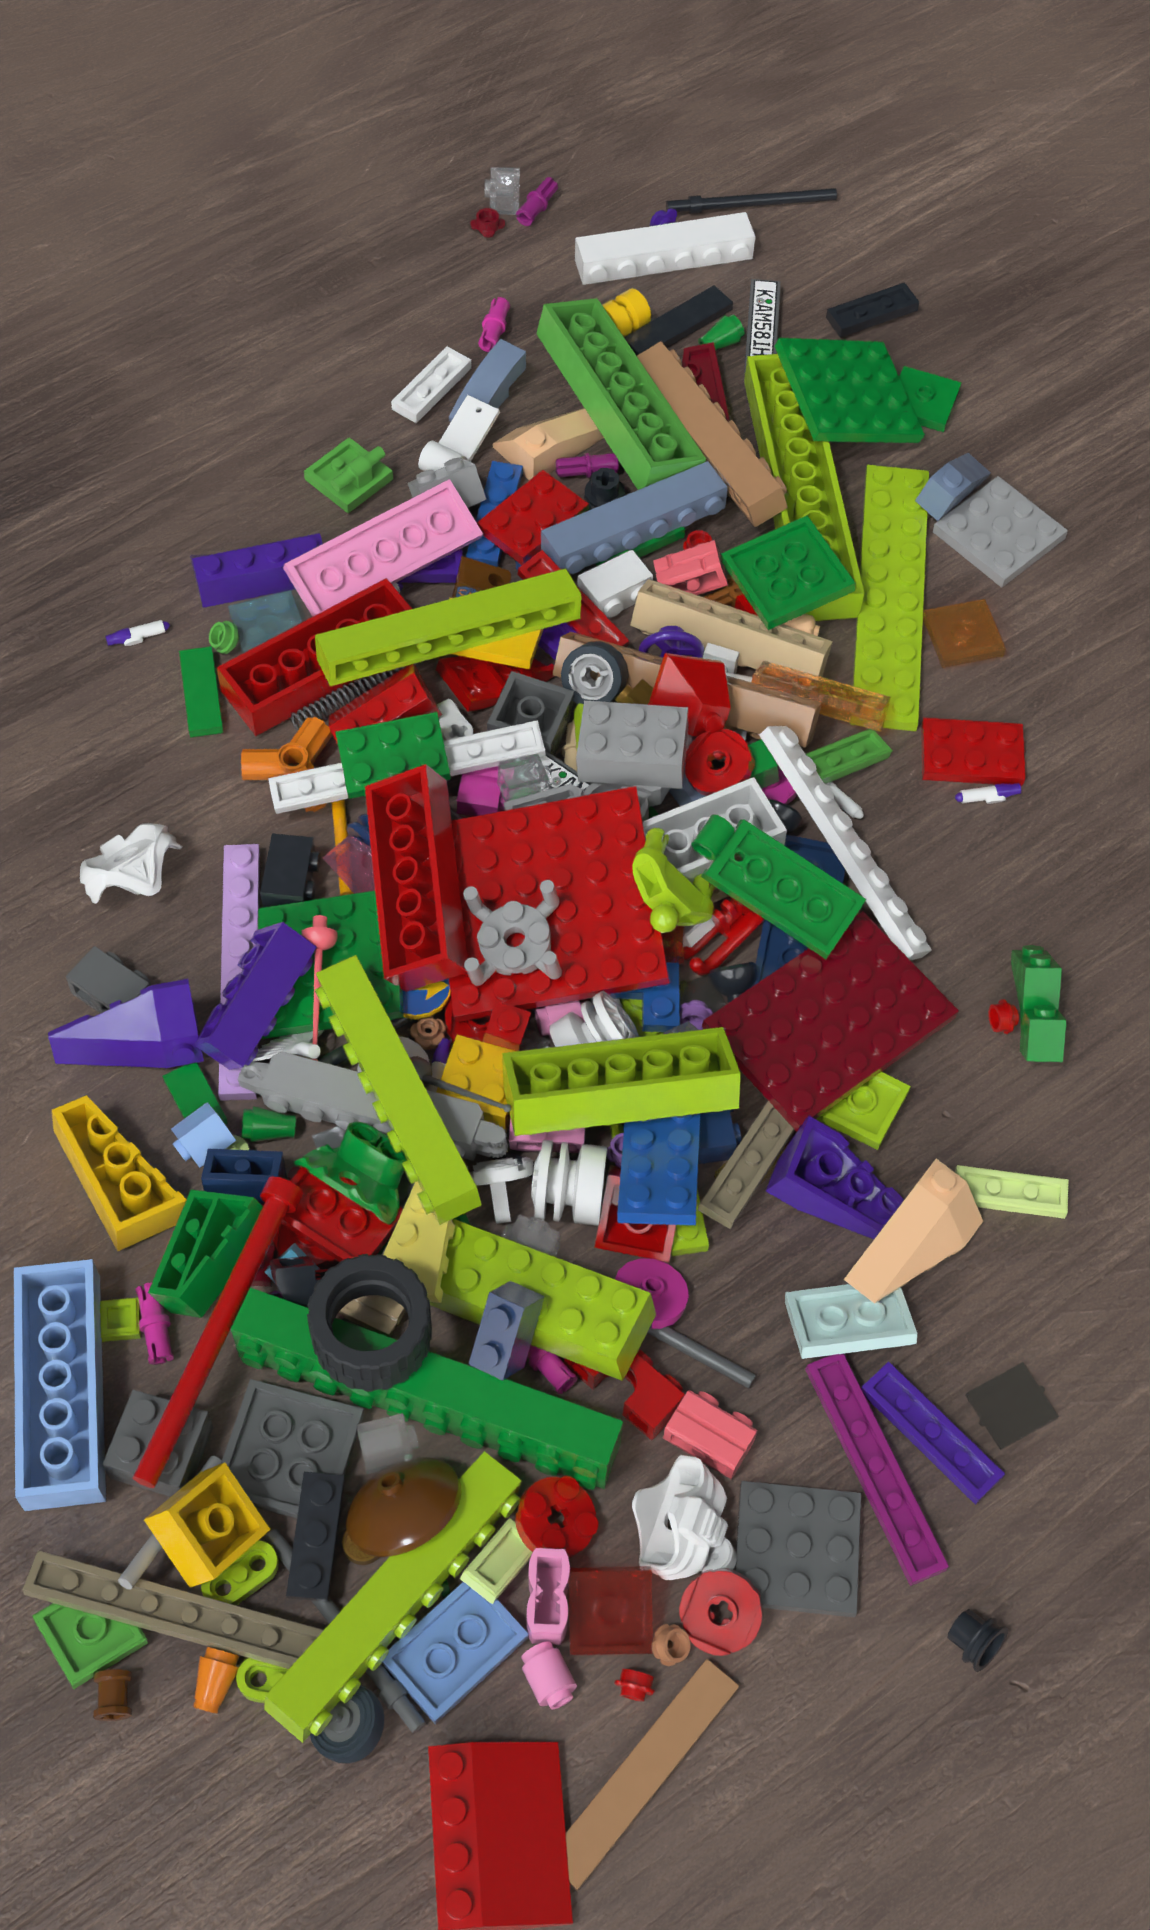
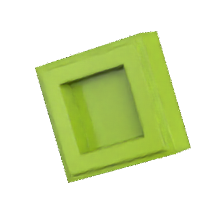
M138 1297L100 1301L102 1342L141 1339V1331L139 1329L141 1315Z

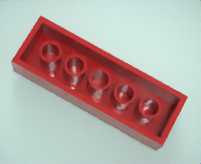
M385 578L218 666L217 673L221 692L253 734L257 736L291 718L292 713L297 714L298 710L303 711L304 706L309 707L310 703L314 704L316 700L320 701L321 697L326 698V695H331L332 691L337 692L338 688L342 689L344 685L348 686L349 682L354 683V680L334 686L329 685L317 661L315 635L404 612L412 608L390 581Z
M425 764L365 786L383 974L385 980L395 986L399 985L405 992L467 973L464 963L468 958L447 780Z

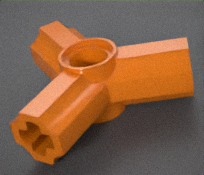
M307 717L290 743L283 745L280 749H242V780H268V778L314 769L313 763L333 736L329 727L323 720L317 717ZM290 763H299L296 766H289ZM327 803L304 809L306 812H316L324 808Z

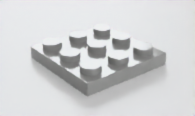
M999 476L937 521L933 528L934 534L1001 588L1062 542L1068 532L1066 528Z

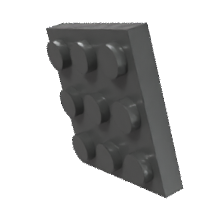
M250 1379L221 1463L225 1462L256 1508L297 1518L304 1471L345 1476L364 1416V1409Z
M741 1481L735 1571L747 1577L753 1586L758 1589L761 1595L762 1608L845 1617L856 1616L861 1493Z

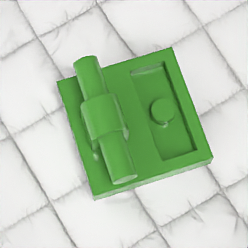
M349 437L304 470V478L341 509L350 513L392 481L393 470L380 461L385 457V452L380 446L368 452Z

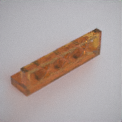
M768 661L762 662L753 673L751 681L755 684L822 702L819 714L879 732L884 727L891 698Z

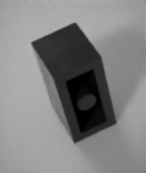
M272 833L260 892L263 908L314 900L315 881H312L313 872H319L321 853L320 851H315L313 837Z

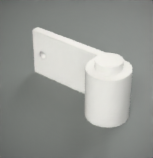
M467 395L439 443L432 440L423 448L419 458V468L423 471H436L445 467L444 463L454 458H462L471 462L500 414L499 409Z

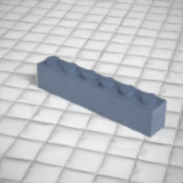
M709 461L541 530V550L561 570L567 569L569 574L577 573L594 563L606 561L613 555L625 550L634 549L639 544L653 538H660L667 532L681 526H688L705 516L718 513L725 508L728 486Z

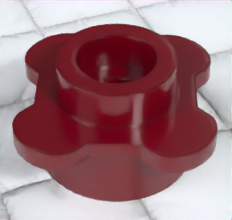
M483 208L477 212L476 219L471 220L470 227L473 230L480 231L484 237L490 238L494 236L498 229L505 227V220L499 218V213L496 210Z

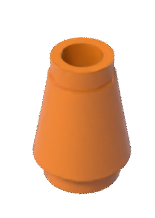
M207 1647L204 1657L200 1656L194 1708L215 1714L218 1713L219 1706H221L239 1669L236 1666L239 1658L238 1655Z

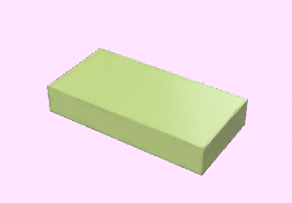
M511 1518L506 1521L464 1570L460 1578L491 1604L497 1600L530 1560L533 1553L522 1542L517 1532L515 1521Z

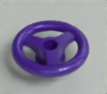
M665 626L659 632L649 635L641 642L638 650L649 653V648L655 644L661 649L659 657H664L665 653L692 655L690 657L703 658L705 651L703 643L696 636L684 632L678 626Z

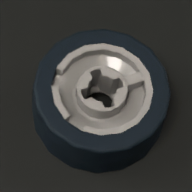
M601 641L588 642L571 651L564 660L561 670L562 686L574 691V702L577 704H584V700L612 702L626 687L628 680L627 663L621 652L612 645ZM590 670L600 673L597 680H593L590 677Z

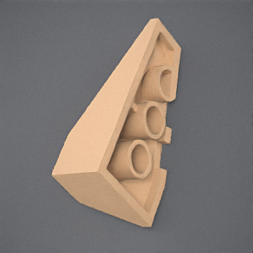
M583 408L516 428L494 442L493 448L511 464L522 465L523 475L530 480L542 470L548 474L554 471L557 459L575 457L604 437L586 409Z
M936 1158L844 1280L875 1304L906 1285L919 1274L932 1269L945 1258L961 1251L983 1222L967 1181Z

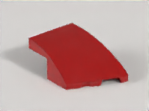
M464 656L439 659L436 671L467 712L496 705L511 671L544 682L554 677V664L551 663L549 666H546L533 658L530 669Z

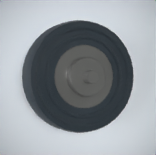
M360 1685L357 1692L347 1703H343L340 1700L330 1711L333 1717L318 1736L310 1734L311 1741L317 1751L334 1762L353 1763L365 1758L374 1750L382 1736L384 1711L381 1702L371 1690Z

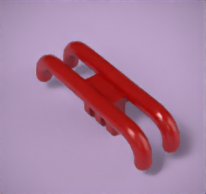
M731 897L730 901L725 899L720 904L722 910L715 909L713 911L712 921L715 926L692 947L683 946L678 942L671 944L670 953L677 960L692 958L689 962L690 969L697 975H707L711 969L718 968L765 919L755 912H751L749 908ZM718 932L727 938L706 960L702 961L701 958L694 957Z

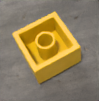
M456 1035L440 1080L506 1105L507 1101L503 1088L502 1053L517 1051ZM437 1087L436 1093L478 1103L483 1111L484 1121L495 1123L496 1126L503 1127L505 1132H507L510 1124L509 1112Z
M225 1462L200 1472L144 1519L189 1587L217 1578L270 1530Z

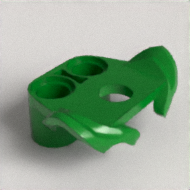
M352 1122L347 1126L339 1147L331 1148L326 1144L310 1151L294 1162L297 1167H305L312 1175L363 1208L372 1211L383 1223L391 1225L396 1219L400 1208L398 1186L404 1174L402 1163L407 1161L403 1151L396 1154L388 1136L376 1128L363 1122ZM340 1177L349 1178L357 1185L347 1184Z

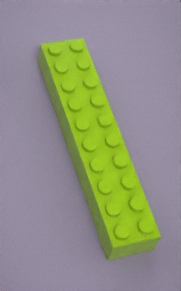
M778 354L747 356L744 384L760 458L763 457L771 469V475L774 478L779 476L787 489L784 497L788 508L773 517L775 529L808 515L856 583L854 592L806 614L813 616L815 621L857 618L861 611L864 589L830 444L827 441L813 440Z

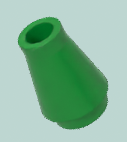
M724 315L704 336L698 339V343L702 345L714 342L715 350L740 342V338L745 334L744 328L735 315Z
M253 1106L252 1109H243L241 1138L250 1139V1143L286 1137L294 1138L296 1116L285 1115Z

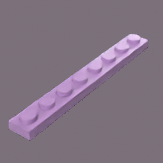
M259 844L224 845L220 1000L222 1004H225L227 1000L223 997L222 993L227 983L243 970L237 965L245 952L248 953L256 945L250 940L254 932L258 930L260 892ZM219 1063L218 1095L220 1101L257 1099V1093L239 1085L238 1076L242 1068L229 1070Z

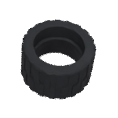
M380 1254L358 1255V1257L344 1259L335 1267L328 1269L322 1279L318 1280L314 1286V1292L309 1298V1314H307L312 1345L319 1364L336 1382H341L346 1387L354 1390L355 1388L371 1392L378 1389L386 1390L398 1383H403L409 1379L413 1372H417L422 1366V1361L427 1357L430 1350V1340H432L430 1300L427 1298V1290L423 1282H420L418 1275L412 1269L406 1267L403 1262ZM368 1295L384 1296L395 1300L405 1308L409 1316L408 1327L396 1342L386 1348L376 1351L354 1350L339 1342L333 1334L332 1323L336 1315L346 1304L357 1298Z

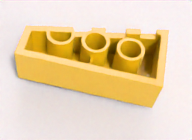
M87 1095L52 1109L54 1133L117 1251L176 1226L187 1199L166 1182V1177L141 1156V1151L118 1132V1127Z

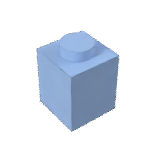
M208 1102L171 1128L178 1138L177 1141L172 1143L185 1162L192 1157L199 1168L205 1163L207 1149H226L236 1141Z

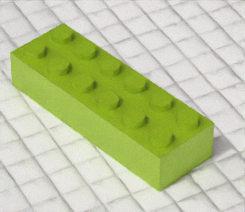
M723 1027L502 1053L503 1088L507 1104L512 1107L509 1114L515 1136L739 1109L740 1071Z
M452 1219L455 1229L453 1239L448 1240L446 1251L449 1262L447 1273L442 1274L441 1279L442 1301L441 1303L430 1302V1306L480 1325L489 1292L512 1281L545 1296L531 1342L532 1346L623 1381L656 1316L650 1292Z

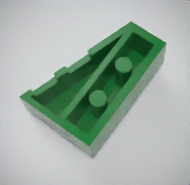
M190 1190L148 1294L170 1313L202 1318L224 1289L263 1206L254 1197Z

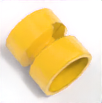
M634 288L628 289L616 296L614 300H609L602 304L623 337L651 321V310L647 300Z

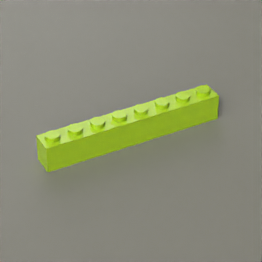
M567 569L558 570L315 635L317 661L329 685L334 686L580 619L581 593Z
M352 956L317 972L316 976L320 987L315 989L318 1000L323 1009L330 1007L333 1015L328 1018L336 1036H345L348 1043L343 1045L344 1051L351 1065L359 1064L362 1072L357 1074L366 1095L373 1092L377 1100L372 1103L373 1109L381 1124L386 1121L388 1122L391 1131L387 1132V1136L395 1153L403 1151L407 1161L403 1162L402 1166L410 1183L413 1184L418 1181L422 1192L417 1193L425 1213L428 1215L433 1212L439 1225L481 1206L477 1186L357 956Z
M485 1451L459 1479L461 1483V1499L455 1514L448 1524L431 1540L416 1549L390 1556L265 1695L264 1710L302 1743L311 1733L318 1736L326 1728L333 1717L330 1711L340 1700L343 1703H347L361 1685L358 1679L368 1668L374 1671L380 1666L389 1653L386 1647L396 1636L402 1639L407 1635L417 1620L414 1615L423 1605L429 1608L434 1604L443 1591V1587L440 1585L449 1575L455 1578L461 1573L470 1559L467 1556L476 1544L480 1548L483 1547L495 1532L496 1528L493 1525L502 1515L508 1518L519 1505L521 1498L518 1495L522 1481Z

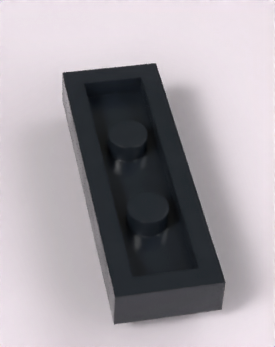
M904 282L827 309L826 319L841 338L918 311L919 300Z
M304 1471L286 1592L287 1598L329 1602L345 1486L344 1475Z

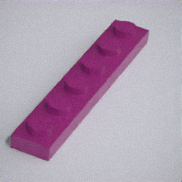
M844 1354L830 1355L808 1364L805 1371L909 1585L913 1586L947 1571L949 1566Z

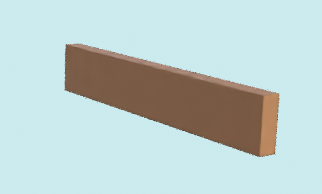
M708 1659L704 1661L566 1832L570 1886L577 1892L739 1689L737 1683Z

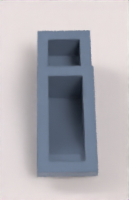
M500 339L483 359L466 384L449 415V421L453 420L467 395L498 409L509 397V387L526 369V351Z

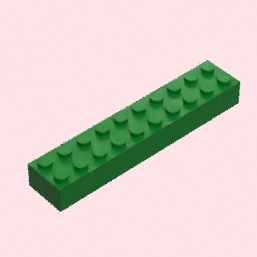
M250 1287L231 1328L238 1355L246 1365L256 1369H262L263 1366L277 1370L279 1376L291 1382H299V1379L313 1383V1387L316 1390L327 1395H335L336 1392L350 1397L352 1403L366 1409H371L372 1405L387 1410V1415L398 1421L408 1422L409 1419L423 1423V1427L431 1433L437 1435H445L446 1432L461 1437L460 1441L472 1448L482 1449L483 1446L497 1450V1454L508 1461L519 1462L521 1459L535 1464V1468L546 1475L557 1476L560 1473L576 1479L582 1488L594 1490L596 1486L605 1489L620 1448L623 1428L622 1420L507 1379L502 1381L477 1368L432 1352H428L427 1357L423 1359L422 1366L417 1372H413L409 1379L392 1386V1388L386 1390L378 1389L373 1392L348 1388L345 1384L332 1379L330 1374L323 1370L319 1364L318 1357L313 1349L307 1314H309V1309ZM337 1318L332 1323L335 1338L354 1350L376 1351L386 1348L397 1341L396 1339Z

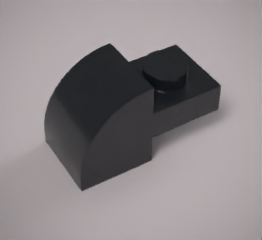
M309 1256L270 1260L272 1278L282 1296L287 1301L308 1308L309 1298L314 1292V1286L318 1280L322 1279L328 1269L315 1270V1264Z

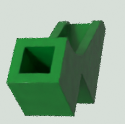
M1026 945L1022 947V950H1012L1011 966L1021 1018L1020 1052L1026 1061L1063 1062L1066 1019L1059 1011L1062 968L1041 946Z

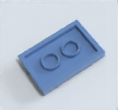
M462 1582L418 1622L404 1638L397 1641L389 1649V1653L382 1664L403 1685L414 1701L436 1724L525 1642L529 1634L498 1599L491 1604L466 1583Z

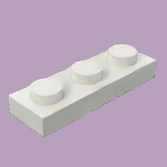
M447 346L391 401L392 410L417 423L471 369V359Z

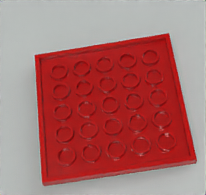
M636 786L451 821L467 958H476L480 965L485 961L477 939L483 922L471 913L463 895L467 887H475L482 903L492 912L510 901H517L536 909L544 900L540 884L545 880H550L554 883L560 900L559 906L546 918L551 931L550 951L556 954L562 970V974L558 979L549 978L539 968L527 974L521 972L503 975L495 971L480 986H476L471 982L468 973L449 978L453 1017L456 1022L491 1016L496 1001L526 1010L592 998L601 991L607 994H614L670 983L662 933L655 930L651 925L650 915L653 910L643 901L633 875V862L636 853L644 848L646 841ZM513 933L507 938L506 944L510 947H517L523 943L525 936L521 933Z

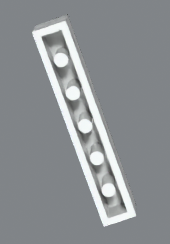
M743 212L575 238V262L582 284L586 285L753 259L755 234L747 213Z

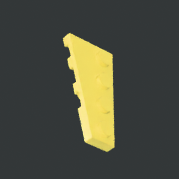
M417 1181L411 1190L383 1255L393 1260L397 1259L403 1262L406 1267L412 1269L418 1275L420 1282H423L427 1290V1298L430 1302L441 1303L443 1290L440 1288L442 1274L447 1273L449 1262L446 1251L448 1240L453 1239L455 1225L452 1219L439 1225L433 1212L428 1215L425 1213L417 1193L422 1192Z

